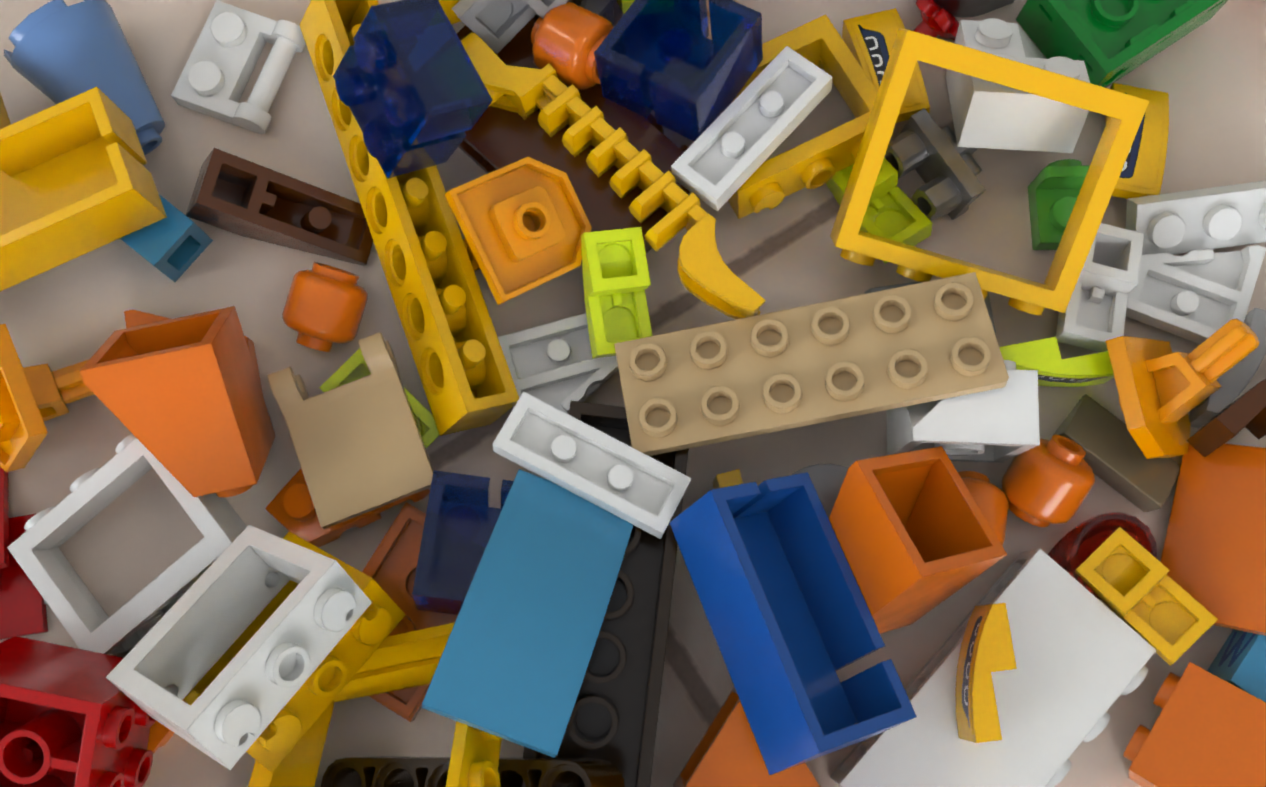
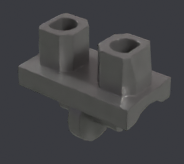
M925 108L912 115L898 137L888 145L885 159L898 171V179L915 169L925 182V185L918 188L913 194L912 200L930 220L946 214L952 220L964 214L969 209V205L986 190L976 177L982 169L971 156L978 148L957 147L956 135L951 127L946 126L941 130Z

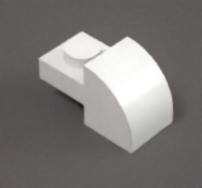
M1104 223L1100 224L1065 313L1059 312L1055 336L1057 342L1096 352L1108 351L1106 340L1123 336L1128 294L1138 285L1144 233Z

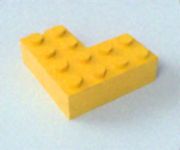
M98 87L87 90L13 124L10 123L0 93V292L167 218L152 174L143 166L147 164V160L132 120Z

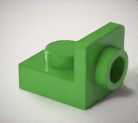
M1076 159L1058 160L1048 164L1029 184L1028 199L1033 250H1057L1090 165L1082 166L1081 161Z

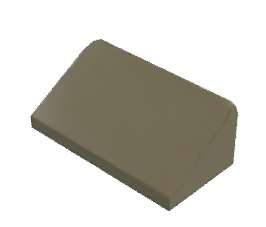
M1087 394L1082 396L1053 434L1067 437L1079 444L1086 451L1083 459L1093 469V473L1144 513L1160 509L1163 506L1180 471V465L1171 458L1146 459L1127 430L1126 424Z

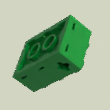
M1027 0L1016 21L1047 59L1061 56L1072 60L1084 61L1090 83L1107 88L1210 20L1228 0Z

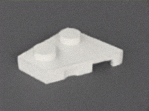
M1255 245L1247 246L1241 251L1214 253L1213 249L1189 251L1187 254L1174 256L1170 253L1141 255L1138 285L1128 294L1126 317L1201 344L1230 320L1237 318L1244 322L1266 248Z
M586 313L498 337L519 398L524 391L569 414L571 401L584 402L619 370L616 356L592 359Z

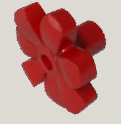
M917 0L916 5L921 10V18L923 20L913 31L935 38L940 35L955 41L959 27L958 20L947 10L941 9L934 0Z

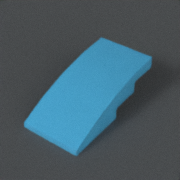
M519 469L459 611L421 708L550 757H556L608 608L633 525L547 479Z

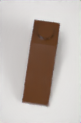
M213 148L202 163L186 212V216L243 237L362 266L367 264L373 244V239L360 203L217 148Z

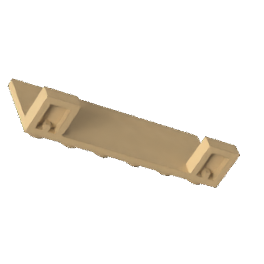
M976 272L614 344L631 446L648 456L1003 388L1009 379Z

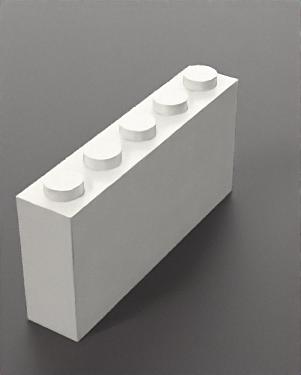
M1041 548L1021 552L976 605L1006 603L1017 669L991 672L1002 740L974 743L958 737L955 698L957 664L965 629L972 614L971 611L905 688L917 717L859 742L832 773L830 778L839 787H1055L1069 772L1071 761L1068 758L1080 743L1093 740L1107 726L1110 720V715L1107 711L1121 694L1128 695L1144 681L1148 674V668L1145 664L1157 650Z

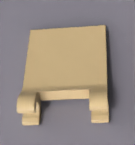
M381 332L358 340L362 355L371 373L370 375L308 398L307 389L301 375L295 376L291 367L267 375L272 393L286 421L320 526L323 529L438 485L404 390L393 350L389 341L384 340Z

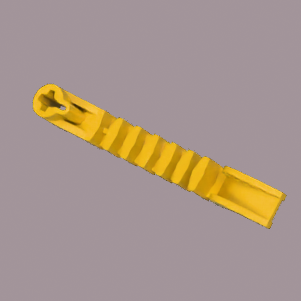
M471 32L426 68L430 81L451 107L461 112L470 122L489 106L518 113L524 120L540 109L537 120L551 138L569 124L571 127L565 131L562 137L565 148L574 157H577L590 145L594 146L595 148L588 154L586 162L587 166L598 178L615 165L619 170L611 177L609 184L621 199L637 186L644 191L629 206L630 213L640 223H643L660 207L668 213L644 235L646 242L656 252L684 228L687 230L679 246V258L677 261V273L684 287L705 304L728 317L741 319L760 315V307L766 300L736 276L724 263L715 240L716 219L701 208L700 199L694 193L688 195L676 184V179L669 170L664 174L652 163L651 155L645 149L640 152L628 142L627 134L621 127L617 130L611 127L605 121L603 112L597 106L591 109L581 100L578 89L573 84L569 87L564 85L558 79L555 69L549 63L542 69L506 65L478 35Z

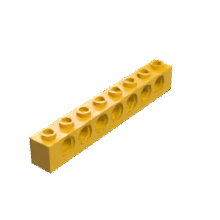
M311 0L299 25L439 435L443 436L490 425L515 406L519 396L454 213L444 195L446 193L378 0Z

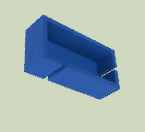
M808 472L767 479L758 486L756 482L712 489L669 522L769 775L861 742L917 717L891 659L880 662L843 682H840L836 671L885 647V644Z

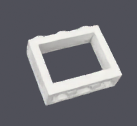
M133 434L124 438L115 449L117 454L101 468L90 470L77 478L70 486L72 493L58 505L44 509L31 517L24 525L26 532L7 547L79 649L122 658L135 647L247 527L225 497H218L216 493L193 497ZM153 468L203 534L204 538L112 616L108 617L59 547Z
M248 525L106 678L150 717L228 770H231L366 611L372 601L336 560ZM289 580L298 583V586L192 705L184 702L183 699Z

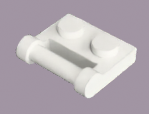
M216 0L171 94L172 98L180 106L244 129L264 134L272 119L268 113L290 63L295 53L302 52L306 45L300 26L284 19L276 21ZM266 42L273 44L248 101L238 103Z

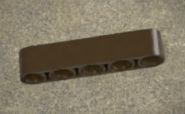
M380 756L341 758L335 760L327 767L322 777L321 787H446L450 757ZM499 758L498 772L501 787H521L523 780L526 787H578L581 778L585 787H625L624 778L619 769L610 761L603 759Z

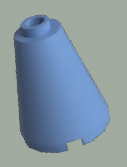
M53 0L29 14L13 29L9 40L15 48L13 52L4 49L5 58L19 74L55 104L98 87L132 120L144 155L160 145L162 142L160 134L165 127V122L115 13L106 0H84L67 6L63 0Z

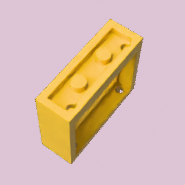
M826 14L675 85L677 116L692 142H694L769 63L788 46L833 77V84L856 117L765 161L728 200L738 219L753 212L759 213L765 208L772 210L783 201L784 197L805 187L807 189L818 188L827 183L836 172L853 165L878 91Z
M290 531L283 539L336 560L372 603L246 751L271 773L406 615L372 577ZM289 580L183 699L186 703L192 705L298 586V583Z

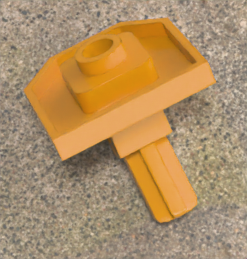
M525 157L455 187L444 194L465 236L463 241L474 272L481 269L498 305L581 265V235L585 232H591L592 226L567 173L533 158Z
M1237 318L1230 320L1190 353H1172L1170 341L1120 336L1106 340L1119 394V404L1124 414L1127 430L1146 459L1170 458L1188 453L1189 442L1187 439L1190 437L1191 428L1188 413L1222 387L1217 381L1220 376L1259 346L1260 342L1256 334L1244 322Z
M0 324V467L5 472H10L26 467L48 433L44 421L70 413L67 407L68 403L94 395V393L83 383L79 372L88 360L53 372L48 363L23 368L6 324Z

